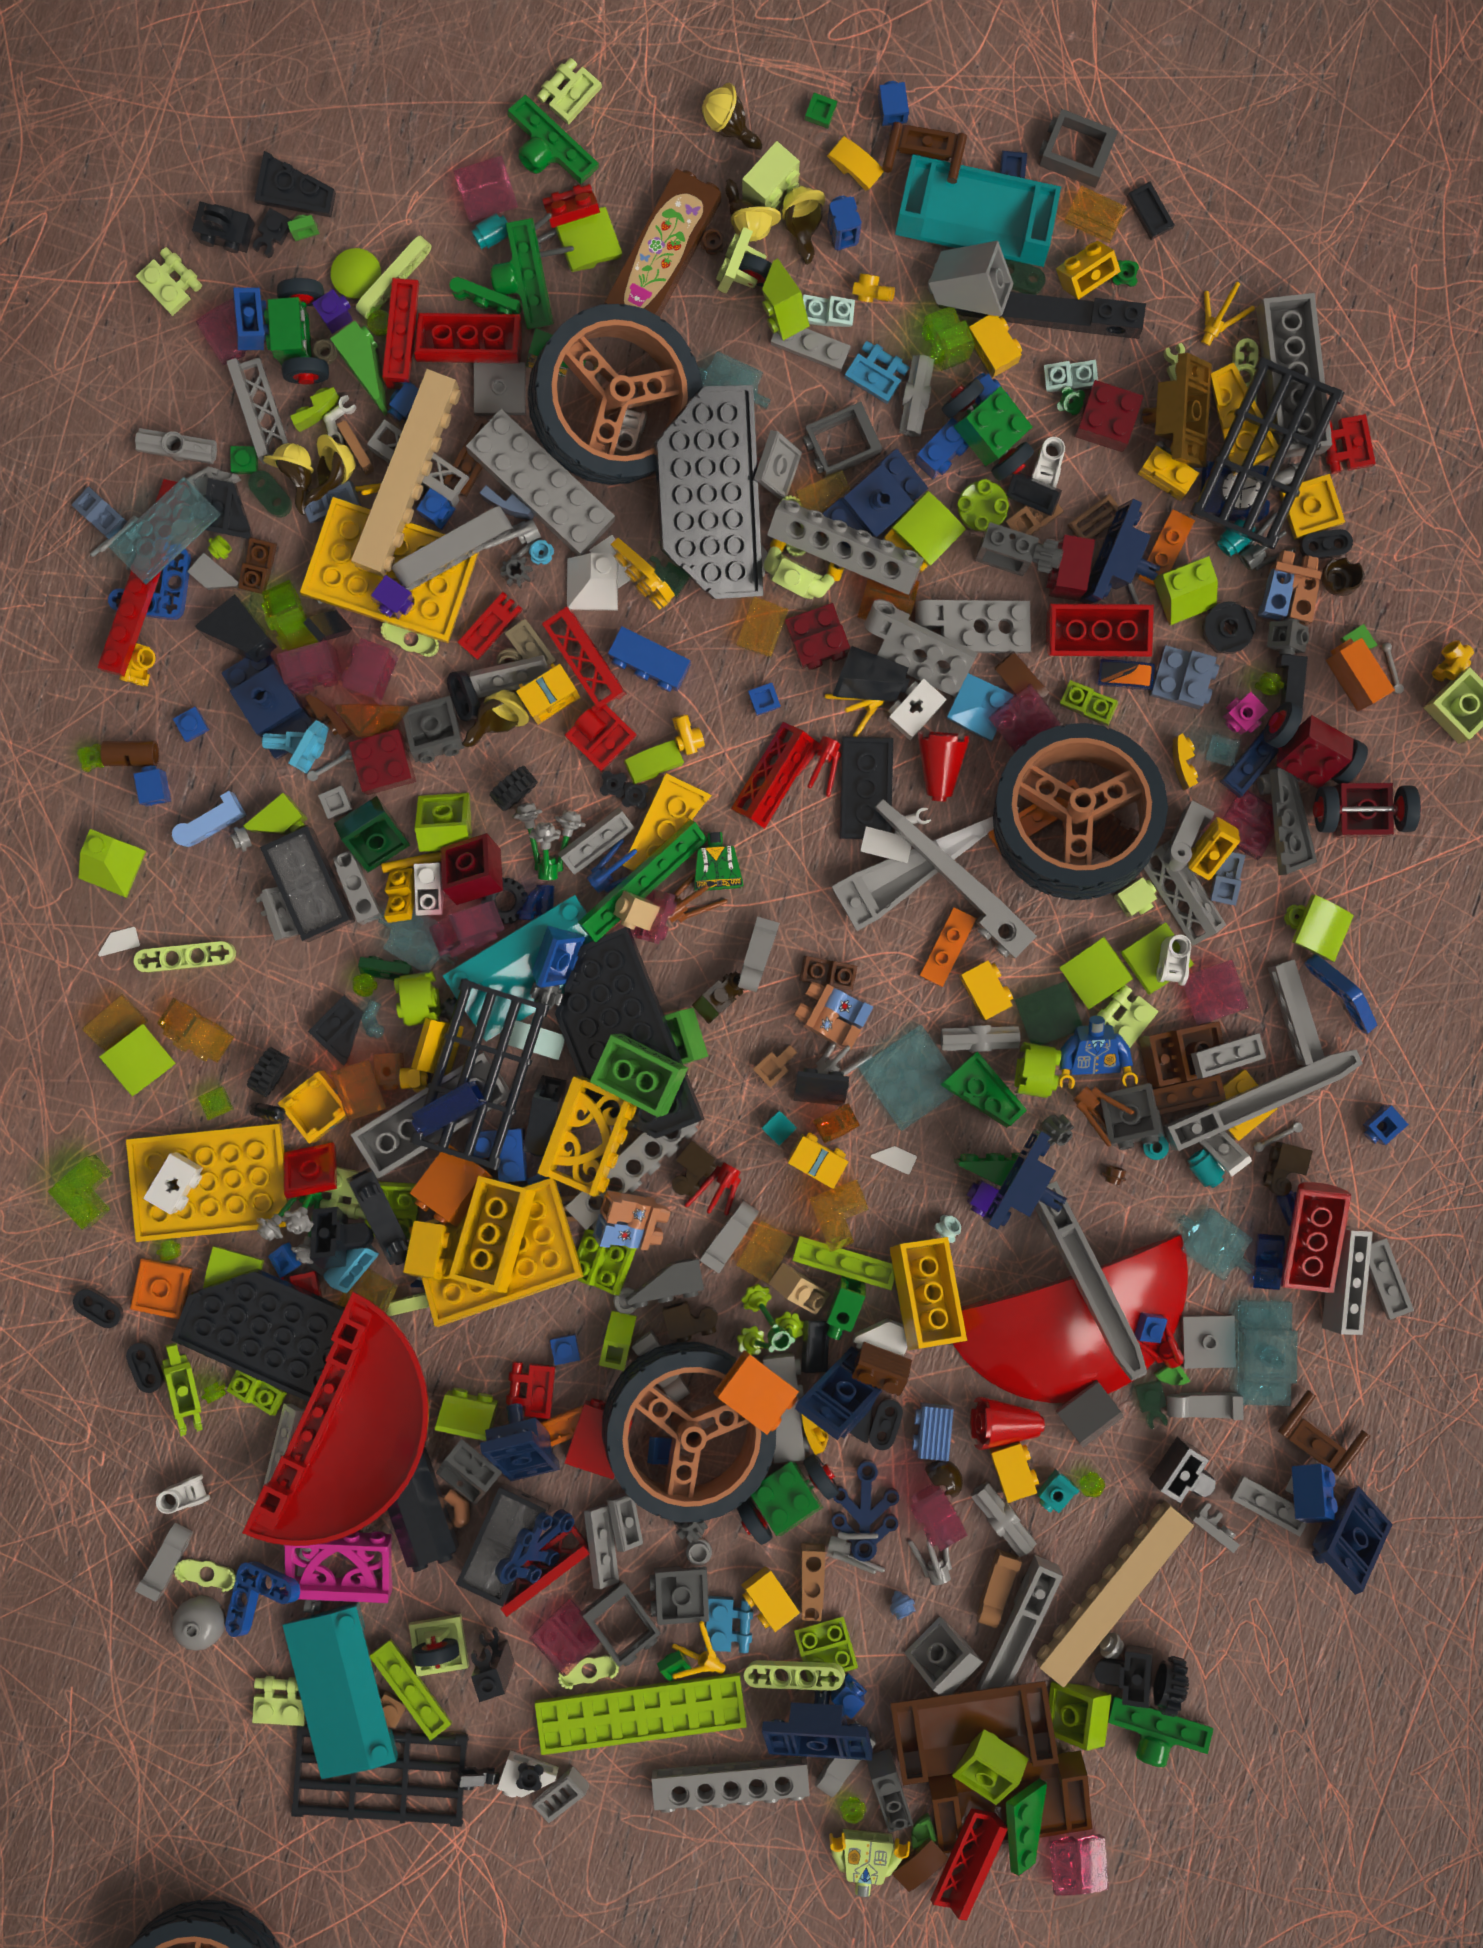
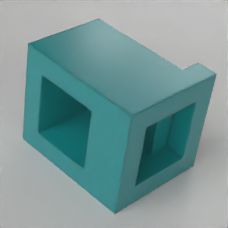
M1055 1469L1039 1488L1037 1494L1041 1498L1039 1503L1051 1513L1055 1510L1060 1513L1080 1490L1073 1482ZM1055 1492H1062L1058 1499L1053 1498Z

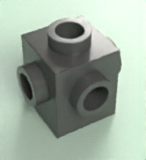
M1285 618L1283 621H1270L1267 647L1278 651L1279 655L1305 653L1306 644L1309 641V628L1300 624L1298 619Z

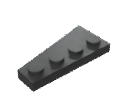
M1277 767L1269 770L1279 876L1317 862L1297 777Z

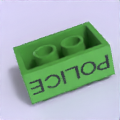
M623 1034L610 1035L590 1083L656 1117L668 1114L688 1067Z

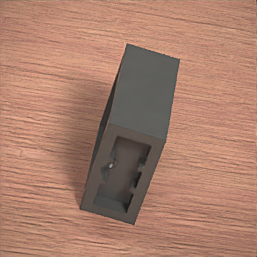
M1061 109L1058 118L1053 116L1047 132L1052 133L1049 141L1044 140L1038 154L1042 156L1040 167L1096 188L1118 130ZM1062 126L1103 141L1093 168L1052 152Z
M862 402L805 426V435L802 436L807 450L812 449L815 456L813 463L818 474L822 473L825 479L881 455L882 446ZM853 419L867 450L829 467L815 436Z
M990 522L982 537L975 561L1023 576L1032 562L1039 538ZM1014 534L1015 539H1010L1009 535Z
M462 1439L436 1472L437 1475L475 1506L502 1473V1471ZM458 1481L463 1483L461 1487L457 1485Z
M621 1580L580 1612L584 1621L618 1667L630 1665L637 1658L636 1654L643 1648L647 1650L658 1641L656 1637L661 1634L629 1588ZM625 1597L648 1630L617 1654L594 1620L621 1598Z

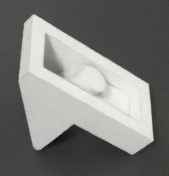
M1225 1131L1200 1141L1206 1152H1210L1222 1169L1226 1170L1231 1177L1252 1162L1250 1156Z

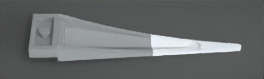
M993 816L933 842L954 860L994 829ZM912 849L910 850L908 863L888 859L850 875L831 886L855 930L859 931L880 919L937 874L938 871L920 853Z

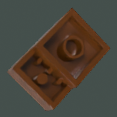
M1220 1021L1139 1037L1147 1082L1152 1084V1087H1161L1197 1079L1191 1053L1224 1043Z

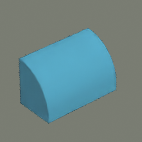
M372 1245L367 1248L347 1250L346 1266L328 1268L323 1275L324 1279L333 1289L347 1294L379 1253Z

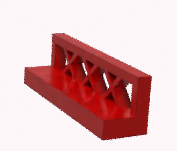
M392 278L382 375L387 388L395 389L396 382L410 383L420 285L418 280Z
M565 607L542 623L598 709H601L615 698L619 700L627 695L569 607ZM561 618L567 624L565 636L555 634L550 627ZM570 631L573 633L575 638L569 637ZM558 638L565 639L564 645H562ZM569 640L579 642L581 645L579 657L568 654L567 646ZM584 652L587 654L589 659L583 658ZM573 660H578V666H576ZM583 662L593 663L595 666L593 679L583 677L581 674ZM598 674H600V676L602 677V679H603L604 681H602V680H597V679H598ZM587 681L593 682L592 688L589 686ZM597 683L607 685L612 692L601 701L595 695Z
M783 722L731 809L765 829L817 741L803 730ZM788 731L792 732L793 734L789 741L783 744L782 740ZM778 754L776 763L770 765L771 758ZM765 776L764 783L757 787L756 783L759 778ZM752 798V803L747 811L742 809L746 800Z
M575 1525L567 1533L560 1532L540 1549L548 1550L552 1548L560 1556L561 1552L567 1553L559 1558L555 1566L550 1567L547 1564L541 1563V1561L537 1563L530 1560L524 1564L523 1567L533 1564L538 1568L546 1570L542 1572L541 1577L535 1583H531L526 1579H517L516 1592L500 1608L506 1617L590 1554L588 1542ZM572 1532L580 1544L573 1549L562 1548L563 1538ZM557 1542H559V1547H554V1545ZM520 1584H526L521 1589H519Z
M970 1809L930 1899L933 1905L951 1908L959 1920L967 1921L1008 1830L996 1813ZM976 1819H983L982 1825L973 1830ZM973 1840L972 1848L963 1853L964 1846ZM963 1864L961 1872L952 1876L954 1868ZM953 1887L949 1898L942 1897L945 1890Z

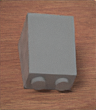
M993 241L941 251L931 278L928 280V289L933 294L938 305L993 316H1002L1014 283L999 242Z

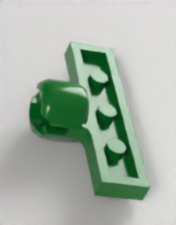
M526 94L508 109V117L530 136V139L519 148L518 156L523 166L529 172L538 174L550 163L556 162L578 183L582 184L598 170L599 163Z
M533 218L506 223L512 260L492 266L490 276L493 289L503 295L513 293L520 295L527 329L553 325L554 322Z
M1112 1696L1108 1723L1139 1733L1140 1741L1136 1757L1143 1763L1164 1768L1167 1766L1170 1749L1173 1745L1208 1754L1214 1728L1179 1716L1163 1715L1159 1710L1150 1707L1142 1708L1122 1705L1121 1698Z

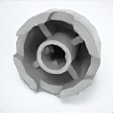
M203 1595L183 1602L175 1612L171 1626L173 1636L178 1644L185 1649L193 1651L204 1650L215 1644L225 1631L226 1618H224L220 1603L211 1597Z

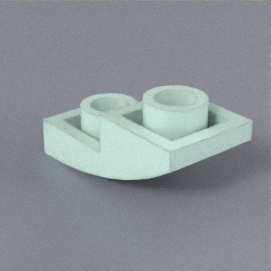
M805 294L802 296L809 324L833 327H851L853 325L855 300L830 296L828 299Z
M1096 360L1070 364V361L1044 365L1047 392L1062 391L1066 386L1071 387L1072 390L1090 389L1094 381H1098Z
M516 1021L508 1045L523 1050L531 1025ZM541 1028L533 1053L559 1060L565 1041L564 1036Z

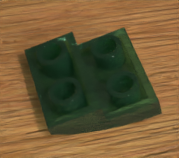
M1066 981L1015 999L1030 1043L1042 1045L1070 1035L1075 1032V1028L1083 1026Z

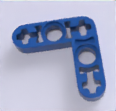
M173 545L169 548L164 562L160 593L153 594V606L147 611L146 617L177 620L184 614L190 575L187 571L191 567V555L183 546ZM179 551L184 556V559H180L178 562V568L183 570L182 573L177 570H171V567L174 569L177 567V562L173 559V555L177 556ZM173 576L181 578V586L177 589L169 587V580ZM115 589L109 594L108 603L116 612L119 607L116 599H121L125 589ZM168 592L173 595H179V598L176 596L173 598V604L177 606V610H172L171 614L166 609V606L172 604V597L167 595Z
M1314 954L1305 962L1307 969L1317 979L1343 999L1352 1021L1364 1034H1369L1378 1026L1363 992L1352 981L1317 954Z
M256 1561L242 1563L237 1571L225 1622L228 1635L239 1637L250 1632L259 1594L280 1604L295 1602L300 1596L298 1581ZM267 1576H269L272 1581L270 1589H268L266 1586ZM243 1592L247 1596V1603L245 1606L243 1605L241 1600Z

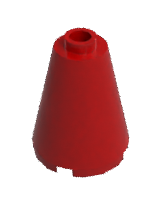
M918 732L926 795L932 796V801L945 802L947 797H952L969 743V735L964 734V739H958V733L929 732V737H923V732Z
M977 1397L974 1400L978 1404L976 1409H971L970 1429L971 1437L977 1438L978 1444H974V1446L978 1450L1037 1438L1045 1429V1420L1038 1411L986 1397Z

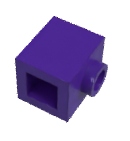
M334 289L312 303L332 334L353 321L348 312L351 308L350 304L343 294L338 296Z
M387 575L384 576L371 594L373 602L379 606L377 609L389 618L393 615L399 619L402 614L407 615L414 604L412 602V593Z
M980 1179L978 1183L973 1182L966 1194L969 1197L967 1202L972 1205L970 1210L984 1217L999 1190Z

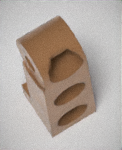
M801 1543L802 1621H821L825 1544Z
M996 1549L979 1602L977 1622L997 1628L1016 1573L1019 1572L1022 1565L1018 1555Z

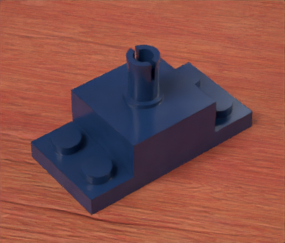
M896 448L822 514L832 520L843 521L853 529L867 531L872 537L876 538L915 504L914 501L929 488ZM842 541L845 547L851 548L849 543Z
M1131 499L1118 507L1090 573L1087 591L1079 600L1080 602L1092 604L1102 600L1103 597L1106 598L1111 588L1117 590L1131 584L1135 573L1152 581L1157 577L1158 573L1156 571L1160 570V565L1142 558L1151 535L1133 527L1138 524L1142 512L1139 510L1142 502Z
M271 654L261 659L258 663L244 658L221 673L231 688L230 693L255 733L263 738L265 733L285 735L286 732L305 733L313 724L312 719ZM269 749L276 760L289 753L286 750Z
M1033 1129L982 1219L988 1225L997 1230L1000 1225L1004 1227L1011 1216V1212H1009L1010 1207L1028 1217L1031 1216L1039 1201L1056 1212L1062 1209V1206L1053 1200L1055 1199L1065 1204L1067 1198L1047 1187L1056 1170L1038 1160L1039 1156L1044 1157L1049 1150L1051 1143L1048 1140L1051 1136L1040 1130Z
M852 1346L797 1402L795 1407L797 1411L836 1440L840 1437L845 1438L871 1410L876 1398L883 1391L881 1388L878 1389L876 1386L873 1387L871 1384H864L852 1378L856 1357L859 1352Z
M522 1404L508 1405L506 1411L509 1424L485 1430L486 1441L480 1443L481 1453L495 1467L502 1471L510 1481L560 1470L559 1459L552 1453L549 1432L536 1418L524 1420Z
M1359 1486L1350 1489L1344 1504L1338 1507L1337 1513H1335L1336 1521L1322 1523L1312 1544L1315 1547L1312 1550L1315 1561L1319 1564L1326 1562L1355 1595L1364 1591L1393 1525Z
M814 1690V1704L791 1702L789 1723L780 1719L763 1721L762 1734L769 1754L872 1760L873 1749L868 1728L860 1724L848 1725L843 1705H829L831 1691L823 1690V1693H820L821 1690Z

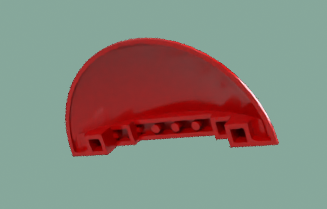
M1181 1234L1134 1249L1132 1254L1114 1259L1111 1263L1100 1266L1134 1335L1141 1313L1166 1316L1172 1334L1174 1335L1185 1305L1188 1286L1186 1250ZM1072 1276L1018 1294L1013 1293L992 1301L984 1299L961 1307L967 1341L952 1343L953 1346L977 1373L1009 1393L1034 1401L1066 1403L1096 1380L1107 1394L1132 1382L1110 1352ZM1164 1330L1161 1343L1142 1342L1156 1353H1159L1161 1344L1168 1342V1337ZM1141 1349L1146 1369H1148L1156 1360Z
M354 1291L331 1338L334 1343L325 1360L327 1363L285 1454L281 1456L271 1480L264 1484L242 1532L243 1534L265 1542L288 1546H309L344 1538L361 1530L386 1512L405 1490L418 1467L427 1438L429 1422V1400L421 1365L413 1347L398 1325L381 1308Z

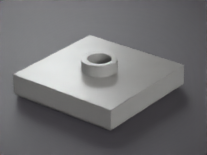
M520 362V364L474 363L475 416L495 415L500 409L507 415H526L525 362Z
M770 430L754 479L777 498L785 499V496H788L802 452L781 433Z
M1234 1315L1181 1316L1184 1369L1236 1367Z

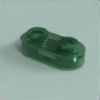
M1005 259L1007 267L1013 269V273L1010 274L1014 283L1013 290L1034 295L1042 291L1046 277L1041 269L1026 263ZM1031 276L1036 277V278H1037V282H1035V283L1031 282V281L1029 280V277H1031Z
M254 472L248 481L251 492L271 515L278 518L287 516L292 509L290 497L268 472ZM259 480H265V484L262 487L257 486ZM276 499H281L279 506L273 505Z

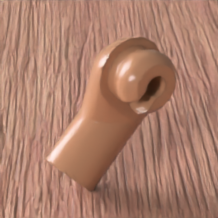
M450 1489L443 1499L454 1507V1518L452 1519L454 1526L462 1528L469 1523L470 1504L465 1498L453 1489Z

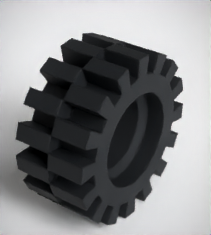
M525 766L517 768L516 771L511 772L509 776L507 775L503 781H500L498 786L494 787L493 791L490 792L489 796L502 811H506L523 799L526 794L530 793L538 781Z
M502 877L503 891H509L514 895V906L507 911L500 910L495 902L500 892L482 897L481 905L484 908V913L491 920L501 924H512L523 918L524 913L526 914L527 906H529V896L523 885L518 881Z
M269 1047L254 1066V1070L248 1078L247 1087L264 1097L270 1095L283 1076L290 1057Z

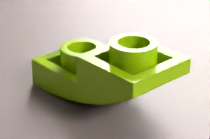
M325 387L317 390L315 395L310 396L313 407H301L296 410L295 414L290 415L294 426L299 432L318 423L326 413L333 410L338 404L340 397L334 387Z
M1070 680L1060 705L1091 720L1109 726L1117 708L1118 700L1094 692V689Z
M675 740L642 751L626 759L624 763L633 783L636 784L656 778L661 772L681 767L684 761Z
M236 1370L226 1390L244 1403H252L270 1416L277 1414L287 1392L238 1370Z

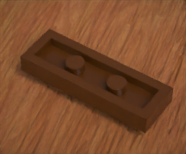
M482 417L478 418L453 464L455 468L469 477L468 482L459 493L465 497L468 496L483 469L467 453L466 445L489 422ZM454 474L447 475L444 485L453 490L460 481V478Z
M1220 1074L1153 1089L1157 1110L1160 1111V1115L1226 1100Z

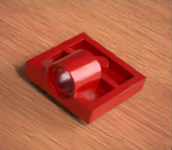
M594 705L576 720L574 726L565 734V737L602 772L637 737V734L607 705L601 709Z

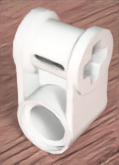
M626 409L615 448L617 455L629 456L636 454L647 420L646 411L640 413ZM624 440L632 442L628 448H622L619 444Z
M1050 437L1044 441L1031 476L1053 487L1057 486L1065 452L1064 442L1060 438ZM1046 447H1055L1058 451V455H1048L1046 452Z
M1170 936L1162 942L1156 974L1158 982L1166 980L1178 982V985L1181 986L1186 984L1189 976L1191 942L1186 936ZM1174 941H1177L1180 945L1178 954L1172 949Z
M203 1475L192 1476L164 1489L156 1499L158 1510L162 1513L170 1514L210 1500V1495L206 1494L202 1483ZM166 1494H171L175 1497V1505H170L166 1502Z

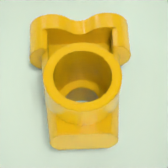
M860 273L858 282H854L852 294L858 295L859 301L873 303V298H877V300L892 302L895 287L878 286L879 276Z
M1459 640L1447 644L1441 651L1445 660L1433 670L1432 676L1438 681H1444L1445 678L1452 681L1455 680L1463 670L1471 665L1470 658L1474 654L1472 647L1462 645Z
M136 643L125 677L120 676L119 680L148 687L150 679L148 668L152 667L155 663V654L150 647Z
M684 714L672 718L675 730L678 733V736L675 737V742L679 752L684 751L685 755H690L698 752V748L705 746L700 728L691 729L688 715Z
M400 1068L401 1089L412 1088L414 1092L419 1093L427 1088L428 1072L413 1068Z

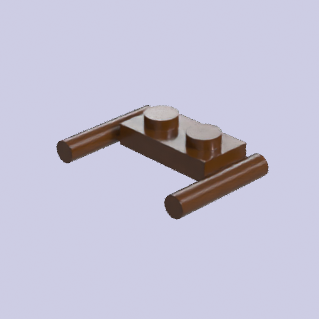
M893 122L882 170L886 173L892 171L897 149H900V153L914 154L944 161H950V158H952L947 182L955 184L959 175L967 135L965 133L955 134Z
M1307 1390L1278 1432L1318 1462L1331 1468L1333 1473L1341 1478L1370 1438V1435L1361 1430L1347 1450L1302 1418V1415L1316 1397L1315 1394Z

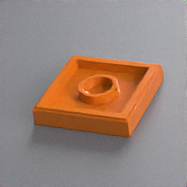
M141 1258L130 1309L179 1319L186 1303L193 1268Z

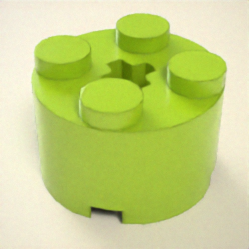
M433 971L402 975L400 978L394 979L395 991L400 995V1003L396 1004L397 1014L399 1018H403L404 1025L408 1027L424 1024L425 1018L440 1021L438 1018L441 1013L440 995L438 988L435 989L432 986V982L436 981Z
M1023 1042L1020 1052H1024L1023 1058L1017 1059L1014 1086L1018 1087L1015 1093L1048 1098V1096H1051L1052 1090L1056 1091L1059 1077L1055 1075V1068L1060 1064L1061 1051L1056 1050L1055 1047Z

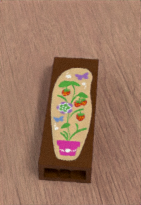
M675 169L605 300V304L631 305L644 308L659 317L661 316L721 203V191H719L716 185L711 182L704 183L698 180L690 171Z

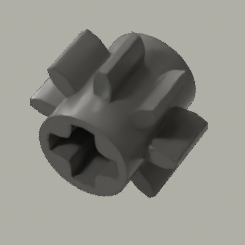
M1046 539L1044 544H1037L1032 562L1038 564V571L1050 573L1052 568H1059L1064 550L1058 549V541Z
M512 555L511 561L508 563L502 562L506 571L500 574L502 578L509 577L507 580L509 587L515 583L521 589L522 583L525 580L531 582L528 573L532 572L533 569L532 566H524L527 561L525 557L521 558V560H516L515 556ZM520 568L522 573L520 575L517 573L513 575L512 570Z
M535 982L530 991L531 998L534 999L533 1002L546 1003L550 1006L549 1010L554 1004L560 1005L563 994L561 993L562 990L559 989L560 985L540 988Z
M1064 1114L1059 1118L1056 1115H1051L1043 1121L1042 1132L1051 1136L1048 1140L1051 1143L1050 1146H1053L1055 1143L1063 1146L1071 1140L1073 1136L1071 1130L1074 1126Z
M703 1520L700 1522H674L678 1528L676 1532L681 1539L686 1537L690 1543L693 1540L702 1538L705 1529L708 1528Z

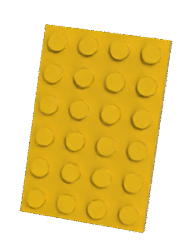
M332 497L300 594L449 643L479 552L420 586L409 590L412 593V602L414 603L407 615L402 614L399 619L393 615L389 618L377 609L379 606L371 598V594L384 577L358 568L351 561L371 509ZM413 523L405 524L402 532L404 533L402 545L400 548L396 547L393 555L395 557L394 564L445 534ZM393 570L386 572L388 577L401 585Z
M282 1123L126 1139L136 1242L257 1230L259 1226L256 1221L257 1218L271 1219L289 1201L284 1195ZM178 1152L203 1167L200 1172L202 1179L195 1189H190L186 1196L189 1200L184 1209L168 1214L143 1198L169 1154ZM178 1179L172 1180V1183L175 1184L173 1189L179 1188L177 1185ZM282 1221L279 1227H286V1223Z
M549 1178L523 1187L535 1191V1196L507 1293L492 1291L448 1278L467 1214L457 1227L449 1222L447 1223L446 1227L451 1229L453 1240L451 1247L447 1248L445 1258L447 1259L446 1272L442 1274L441 1280L422 1278L435 1327L452 1323L584 1277L555 1179ZM435 1218L432 1219V1220L426 1221L427 1223H433V1224L443 1225L442 1223H440L439 1221H437ZM413 1226L409 1227L410 1236L412 1233Z

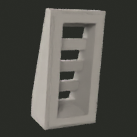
M571 1767L538 1796L531 1805L550 1823L586 1795L589 1783L575 1767ZM562 1787L570 1794V1796H568V1795L562 1790ZM553 1794H555V1795L560 1799V1801L562 1802L561 1804H560V1802L553 1796ZM547 1800L555 1809L552 1811L544 1801Z

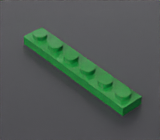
M690 819L578 921L591 940L596 943L621 920L613 913L616 902L622 896L623 891L645 898L708 840L696 822Z

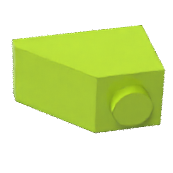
M282 793L243 826L251 832L288 835L305 826L304 822L308 818L288 795Z

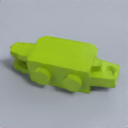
M176 1342L165 1345L168 1359L162 1360L163 1365L161 1367L172 1414L177 1421L180 1436L186 1435L187 1428L183 1417L193 1415V1424L196 1431L203 1430L199 1415L201 1407L190 1362L186 1354L179 1355Z

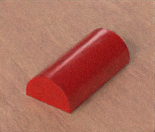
M418 313L414 351L417 362L520 364L522 328L520 314Z
M1050 604L1046 621L1048 656L1152 657L1154 605Z
M1304 1182L1298 1185L1281 1279V1286L1283 1288L1334 1293L1351 1201V1194L1348 1191L1337 1186L1317 1182Z

